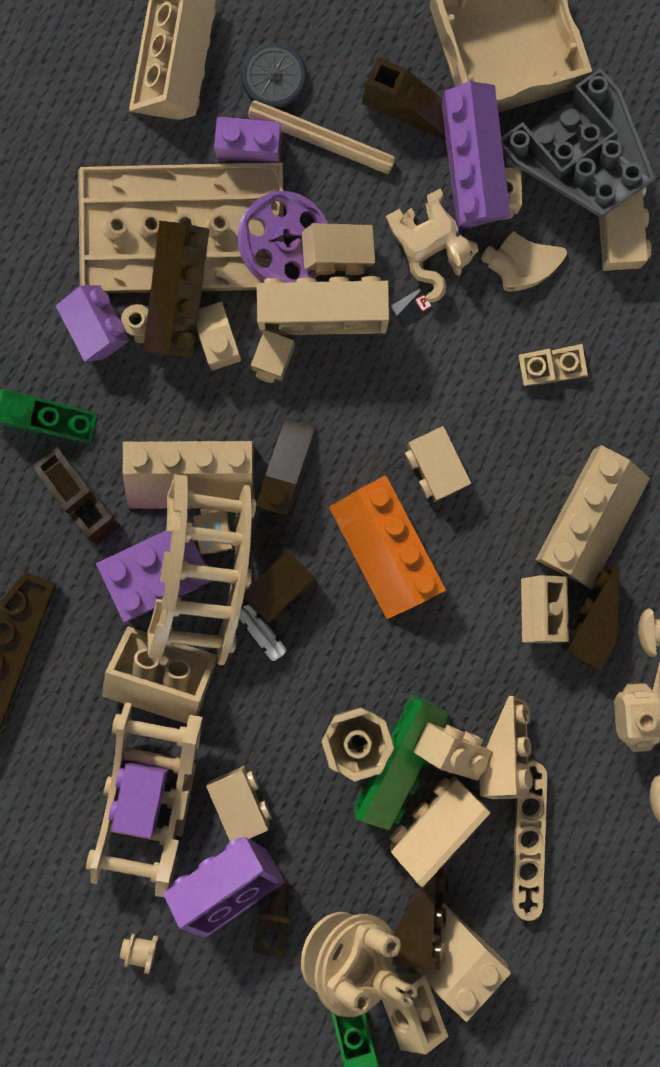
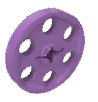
M276 191L265 194L246 210L240 221L237 235L240 255L249 271L263 283L268 278H280L284 280V283L297 282V279L292 280L288 278L284 272V267L288 263L294 264L298 268V279L304 277L316 278L318 276L316 270L304 269L302 232L306 228L301 225L300 216L301 214H308L313 218L314 223L328 224L321 210L312 201L300 194L289 191ZM279 201L285 206V216L278 217L272 212V202ZM250 220L261 222L264 228L263 235L256 236L250 232L248 227ZM283 233L285 238H290L291 240L295 239L287 247L285 242H274L275 240L279 239L283 235ZM263 251L269 255V267L264 268L257 264L255 260L256 252Z

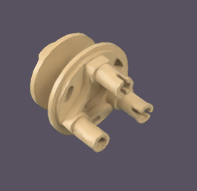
M335 912L321 919L310 931L301 955L302 974L308 986L317 992L323 1005L331 1012L342 1017L358 1016L369 1011L382 998H391L403 1007H410L414 1001L407 998V996L410 995L415 999L417 996L415 986L400 980L399 976L395 973L396 966H392L393 957L400 950V940L394 936L391 928L382 919L370 914L352 915L347 912Z

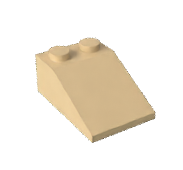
M443 903V908H446L447 912L446 926L441 929V942L445 945L444 961L440 963L439 970L415 968V970L419 974L426 975L428 983L433 990L467 1022L511 974V971L506 961Z

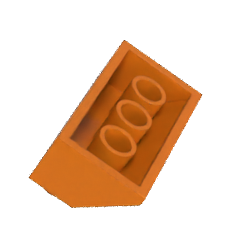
M387 476L358 489L329 507L386 619L446 591Z

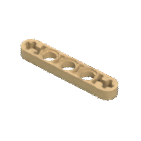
M528 760V769L530 770V767L534 766L535 771L540 773V777L534 778L533 786L535 790L540 789V794L529 792V798L538 801L539 809L534 815H525L522 811V804L529 798H516L512 904L516 914L521 919L527 921L535 920L540 916L543 910L547 771L542 764L535 760ZM526 831L536 832L538 835L536 845L530 848L524 847L521 844L523 833ZM526 863H532L537 867V873L531 880H525L520 877V868ZM520 885L527 888L537 887L536 891L530 889V898L536 905L531 906L529 912H525L524 908L519 906L520 903L526 900V891L524 889L519 890Z

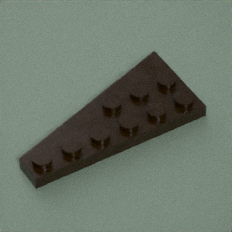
M24 572L0 602V732L58 584L29 572Z

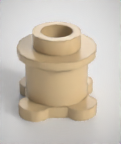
M135 304L130 305L124 310L121 322L123 323L124 331L134 336V340L137 343H144L148 308ZM137 318H142L139 324L134 325V321Z
M132 933L130 939L124 938L119 959L125 960L124 967H128L129 964L145 967L144 973L149 974L154 960L158 936H153L152 940L136 938V934Z

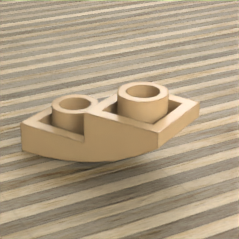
M583 344L555 350L545 349L519 355L524 386L588 377Z

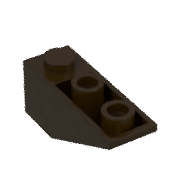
M377 57L365 84L362 105L446 140L441 105L443 98L408 69Z
M616 567L608 568L607 571L602 570L593 583L596 590L591 599L586 597L579 606L577 614L580 615V618L575 626L570 625L568 627L569 642H563L565 644L561 649L599 671L603 668L617 643L620 570Z
M441 867L423 887H419L397 925L394 936L400 940V950L393 957L392 966L439 970L440 963H443L445 945L441 942V929L445 928L447 922L446 908H443V894H447L449 886L448 875L445 874L444 868Z

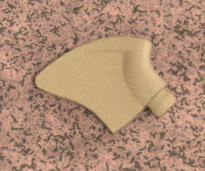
M513 231L498 251L492 246L487 247L481 256V260L489 264L488 267L502 278L505 291H520L539 284L554 273L565 259L567 250L562 247L530 242Z

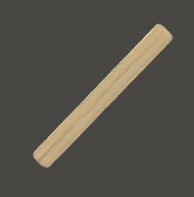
M253 101L250 105L248 115L252 120L281 122V130L284 133L386 174H389L394 166L395 157L393 155L261 102Z

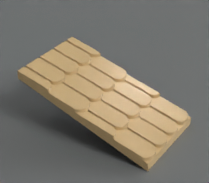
M283 162L79 168L80 286L101 285L106 293L150 292L159 220L186 223L210 229L202 291L257 290V283H263L249 271L242 260L238 248V228L244 213L257 199L271 192L283 191ZM279 201L272 202V212L278 217H283L284 205ZM258 220L249 221L248 227L250 232L256 236L263 235L264 228L261 222ZM284 233L279 239L275 240L274 242H284ZM263 251L256 252L255 260L257 264L264 268L269 267V255Z

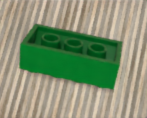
M412 694L391 734L394 749L383 771L368 778L354 805L355 819L387 830L391 828L393 823L398 824L406 809L402 804L408 794L413 795L421 781L418 774L422 766L428 767L430 762L413 752L427 722L443 728L446 725H450L451 721L447 719L449 713L446 710Z

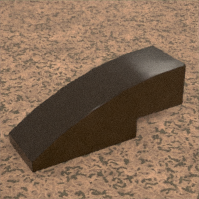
M57 446L32 465L63 510L72 517L86 538L98 545L121 526L112 512Z

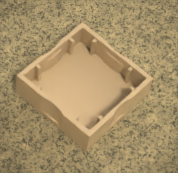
M568 0L430 1L432 16L455 87L469 81L495 85L498 113L572 91L575 85L592 73L579 29L575 25L569 11Z

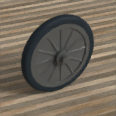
M268 43L257 47L247 56L241 70V81L245 92L253 101H258L274 108H281L293 103L302 94L307 81V70L303 59L293 48L280 43Z

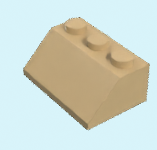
M128 626L105 672L102 697L124 704L125 702L132 703L133 707L187 724L189 715L198 716L214 670L217 655L188 645L171 644L170 647L165 646L161 659L148 658L147 632Z
M455 775L450 780L446 777L442 779L433 790L436 794L428 804L425 801L420 803L412 813L414 817L412 822L406 828L403 825L399 826L390 837L392 841L390 844L391 853L421 887L432 878L490 814L485 804Z

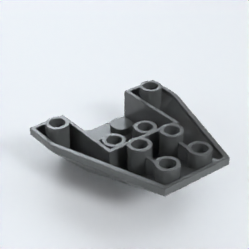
M601 68L575 85L573 100L537 126L529 130L522 122L501 137L503 152L516 167L600 218L655 180L621 90Z

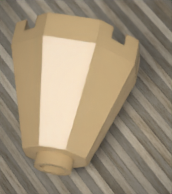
M362 707L335 715L322 739L330 769L342 773L353 781L380 774L394 749L386 720ZM359 735L360 738H364V741L362 743H355L353 736Z

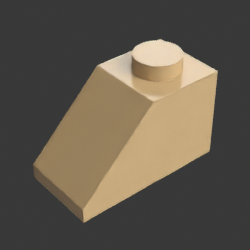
M219 302L200 308L197 330L211 370L240 362L241 358L223 303Z

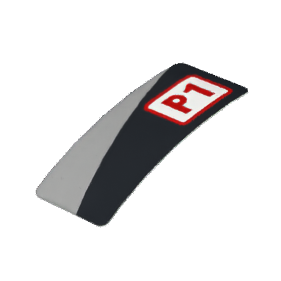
M420 289L391 306L402 327L407 326L433 310V307L425 300V296Z

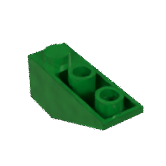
M7 389L0 390L1 425L91 444L97 413Z
M331 1012L344 1067H381L366 1012L354 1017H342Z

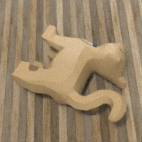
M441 189L427 195L426 212L429 220L418 226L414 224L415 213L412 208L407 210L404 215L398 209L386 216V222L393 238L403 247L413 276L418 281L433 284L434 289L425 296L426 301L433 303L445 295L447 286L445 279L435 271L425 270L423 262L435 253L446 249L449 264L452 266L455 274L459 276L462 274L461 268L470 263L473 256L478 252L477 243L461 236L456 221L442 207L444 196Z

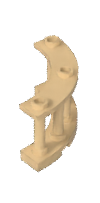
M174 474L167 495L166 533H172L170 552H164L160 578L161 583H165L162 600L156 599L152 619L147 631L148 658L161 659L165 646L170 647L171 644L217 648L218 665H224L228 654L235 651V632L240 617L245 588L250 587L252 571L248 569L251 542V519L255 514L256 501L251 499L249 485L243 486L238 500L193 494L192 490H188V477ZM191 507L236 513V533L192 527V523H187V510ZM190 540L235 546L233 570L188 564L187 560H183L185 542L189 543ZM186 577L231 583L227 606L181 601V597H177L180 580H185ZM179 614L223 619L218 635L173 631L171 627L173 616L178 617Z
M125 702L122 714H116L113 721L112 733L116 734V749L112 777L108 776L104 788V796H108L97 846L95 850L91 849L89 852L86 869L90 870L91 883L98 884L102 869L151 878L150 882L155 883V896L164 897L163 893L171 887L178 858L176 853L179 840H175L176 836H183L196 763L194 762L195 751L199 748L203 717L189 715L187 726L175 729L131 720L132 703ZM130 733L177 742V746L182 747L181 755L177 754L176 757L128 748ZM126 761L173 770V774H178L176 789H171L170 792L164 791L161 803L166 804L167 808L172 809L169 826L164 825L163 828L156 827L155 834L151 839L111 831L113 821H109V812L112 802H118L120 788H116V779L119 769H125ZM111 832L160 841L159 845L164 846L160 863L155 862L154 865L106 856Z

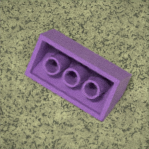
M469 81L446 90L441 103L455 220L458 230H465L510 217L495 85Z

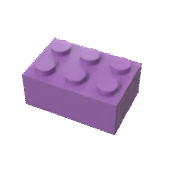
M161 532L96 563L123 622L131 621L154 610L156 599L162 600L165 583L160 581L165 551L170 552L172 533ZM190 540L189 543L185 542L183 560H187L188 564L209 567L204 555L200 554L197 540ZM186 577L185 580H180L177 597H182L213 582V580Z
M244 837L231 841L226 846V850L218 856L202 861L198 866L199 869L189 876L185 875L176 879L171 884L172 887L164 892L163 895L179 929L206 938L286 882L269 851L249 838Z

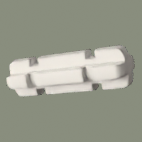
M247 604L241 609L239 619L243 624L247 623L248 631L261 648L265 647L267 649L265 653L270 660L276 661L286 653V648L281 641L277 642L275 640L277 636L265 620L256 615L258 612L251 604Z

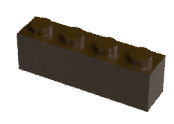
M159 220L144 351L167 356L193 358L209 228Z

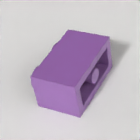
M217 117L214 144L217 161L280 163L281 122Z
M101 285L79 286L56 305L84 362L103 360L130 341L124 331L123 323L114 312L109 302V297Z
M134 762L125 764V769H119L116 779V788H120L118 802H112L109 812V821H113L111 831L151 839L157 827L168 769Z

